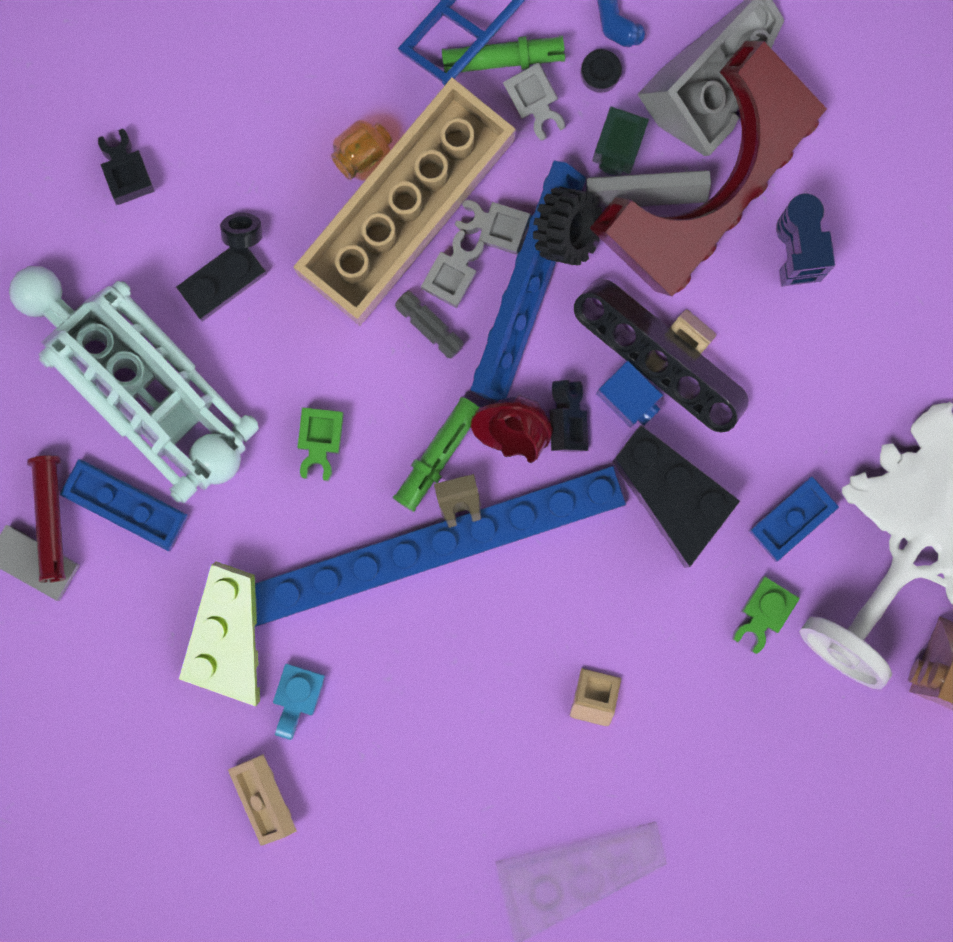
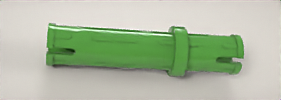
M563 35L527 40L526 36L518 37V41L485 45L461 72L521 66V70L528 69L529 65L536 63L565 62ZM470 47L443 48L444 72L447 73Z
M460 397L459 402L438 430L419 460L414 459L410 465L413 470L396 495L394 494L392 497L395 501L412 512L416 511V507L433 482L438 483L442 478L440 472L471 428L472 416L480 407L465 397Z

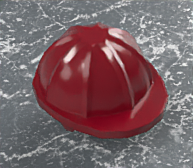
M521 395L501 399L496 404L481 407L475 412L471 420V429L474 436L484 445L501 451L505 457L524 456L529 463H533L539 458L543 449L549 445L552 434L549 418L536 400H531Z

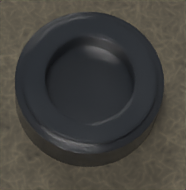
M604 49L590 52L582 62L581 79L584 85L591 91L598 93L608 92L619 82L622 67L618 57L611 51Z
M235 213L227 216L220 224L221 239L229 247L247 248L256 245L262 239L261 221L252 214Z

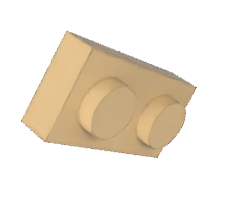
M264 754L228 769L260 846L285 838L297 831L292 821L290 810L285 805L274 780V774L268 766Z

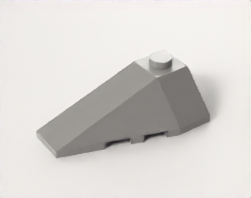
M744 0L661 68L637 94L656 124L700 154L710 156L733 131L739 119L736 115L739 107L735 95L726 79L721 75V69L745 41H764L772 48L784 18L773 0Z

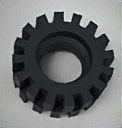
M555 187L551 189V194L547 193L543 197L546 204H539L537 211L541 213L540 218H534L533 225L538 226V230L533 232V239L539 240L535 244V248L537 251H541L539 255L542 258L578 266L581 265V261L586 262L589 259L588 253L593 254L596 247L593 243L594 241H600V238L590 227L603 212L602 207H597L600 201L597 197H593L594 194L566 187Z

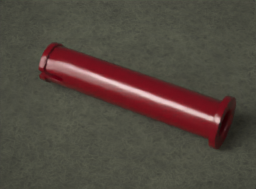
M51 455L36 456L27 460V465L32 467L39 565L38 580L41 583H47L48 579L50 583L66 580L57 465L61 463V459L58 456Z

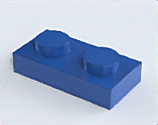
M809 477L755 524L749 532L771 558L778 562L833 514L839 506L813 477Z

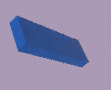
M81 459L77 460L59 494L169 552L189 517L188 514Z

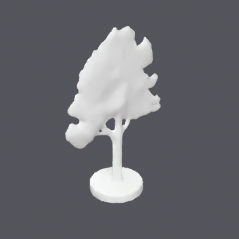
M950 401L948 403L932 405L927 412H924L912 424L910 432L921 447L916 453L906 452L900 454L893 443L882 445L880 465L888 473L882 476L867 478L866 473L863 472L860 475L851 476L850 483L842 487V494L848 503L855 504L882 531H887L891 535L889 550L893 556L892 563L887 574L866 604L858 612L848 629L822 617L811 616L799 631L804 642L824 661L842 674L873 689L881 690L891 678L892 671L883 657L864 640L901 588L913 579L922 577L946 588V595L953 605V404ZM905 538L908 541L907 545L903 550L899 549L900 541ZM932 546L938 553V561L932 565L916 566L913 564L922 549ZM943 573L944 578L939 577L937 575Z

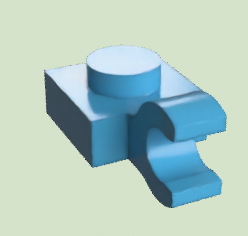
M285 664L273 700V704L284 707L276 728V736L289 740L293 739L301 712L313 716L326 676Z

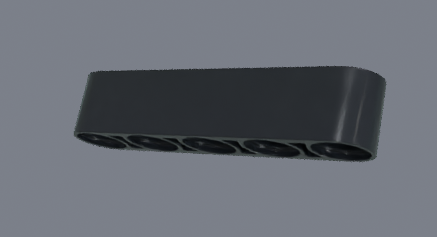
M596 280L576 299L574 314L583 326L622 358L629 361L638 371L705 426L720 433L728 432L735 427L748 407L749 399L745 390L610 280ZM592 298L599 300L604 309L597 307ZM624 324L631 326L636 335L629 333L625 329ZM655 350L664 353L667 360L661 359ZM687 376L694 378L699 383V386L691 384ZM719 403L727 405L732 412L723 410Z

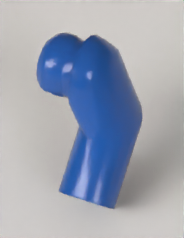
M597 0L602 32L606 38L623 47L638 46L644 41V27L639 23H634L620 16L618 0Z

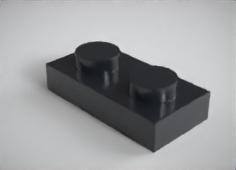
M230 247L176 288L203 322L267 275V272L248 247Z

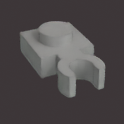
M536 63L503 82L521 118L523 119L531 114L534 115V132L540 140L547 138L546 133L543 131V123L547 119H553L560 130L566 128L564 118L549 107L550 103L559 98L540 63Z
M471 200L463 201L462 206L466 210L474 212L475 216L469 223L456 220L455 226L459 230L464 231L465 234H475L481 231L479 240L484 242V245L518 255L529 229L530 213L492 202L487 213L476 202Z
M462 230L454 236V252L450 257L440 251L421 285V290L456 309L476 275V270L467 265L469 262L477 260L484 248V242L479 240L474 250H463L460 244L464 240L465 232Z

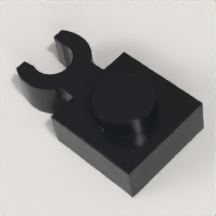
M123 128L118 130L121 142L116 147H109L103 136L98 137V145L102 154L110 160L100 165L116 206L155 192L139 150L130 153L132 144L127 132Z
M569 380L553 381L552 396L556 402L557 409L550 410V426L552 428L550 438L551 451H589L587 410H580V402L583 397L582 382H569Z

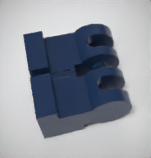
M804 193L795 196L777 221L776 232L778 238L786 245L788 259L779 270L781 287L821 282L835 267L830 231L822 232L820 222L824 216V207L822 202L812 194Z

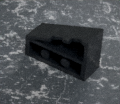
M642 425L636 429L612 461L640 504L644 506L656 524L657 529L678 556L677 558L684 568L691 567L740 502V500Z

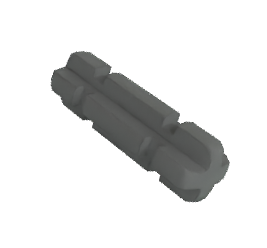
M407 291L401 295L395 303L396 309L405 318L409 316L411 318L410 323L432 344L437 343L439 345L438 349L447 358H453L463 348V341L454 332L450 334L447 331L448 326L427 306L424 305L422 307L420 300L412 292Z

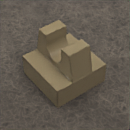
M474 474L434 484L441 516L444 517L449 528L457 526L455 514L460 511L468 510L473 522L481 520V502Z

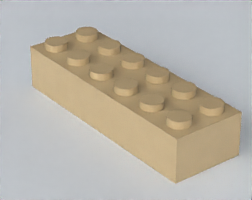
M451 77L293 266L295 272L301 279L356 324L361 326L462 205L463 201L467 199L515 141L516 129Z

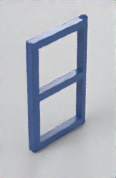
M441 0L398 47V50L441 81L445 86L451 77L455 79L525 0H512L485 31L450 8L456 0ZM443 15L477 38L447 73L413 50L417 43Z

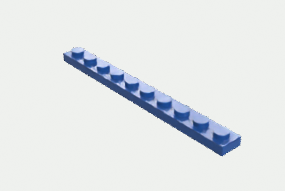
M608 467L481 509V520L473 522L470 513L456 517L457 526L449 528L446 521L255 583L257 624L255 627L625 506L626 503L614 467Z

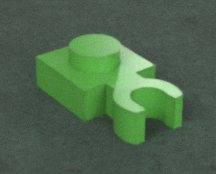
M302 407L297 448L299 450H308L309 455L301 463V478L308 479L309 468L313 464H320L324 469L323 481L329 482L331 479L332 467L327 460V453L339 454L343 412Z
M762 577L741 612L751 618L747 624H742L736 628L732 640L739 642L746 632H752L755 635L756 642L750 651L754 654L759 653L766 643L765 631L767 628L775 633H779L800 598L767 577Z

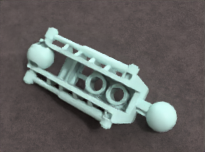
M28 266L18 271L12 279L9 288L10 299L15 308L29 317L45 316L56 327L41 342L46 348L38 354L40 357L39 361L46 368L55 367L122 437L126 436L173 484L169 490L171 497L175 501L185 503L197 491V486L205 490L211 484H222L235 476L240 467V455L246 450L242 442H247L259 430L258 422L252 416L244 415L241 418L195 370L196 366L130 297L131 289L124 281H116L111 287L107 286L89 297L74 311L61 299L63 292L61 282L52 271L42 266ZM122 314H124L134 325H131L128 321H126L122 317ZM144 337H146L156 347V349ZM94 340L101 341L106 346L105 350L98 354L89 353L84 347L87 343ZM167 360L179 371V373L167 362ZM128 368L134 371L136 376L131 381L121 382L114 377V374L119 369ZM154 379L170 393L160 403L145 390ZM190 380L205 394L204 396L199 397L190 387ZM136 397L152 410L149 414L135 400ZM212 403L234 425L232 427L233 431L229 430L209 411ZM200 422L212 434H206L197 439L190 448L189 456L187 457L175 444ZM143 434L154 446L151 448L139 435ZM165 455L186 477L182 476L180 478L161 457Z

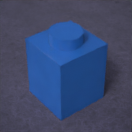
M629 361L609 378L596 393L630 428L637 421L645 426L661 410L655 403L663 395Z

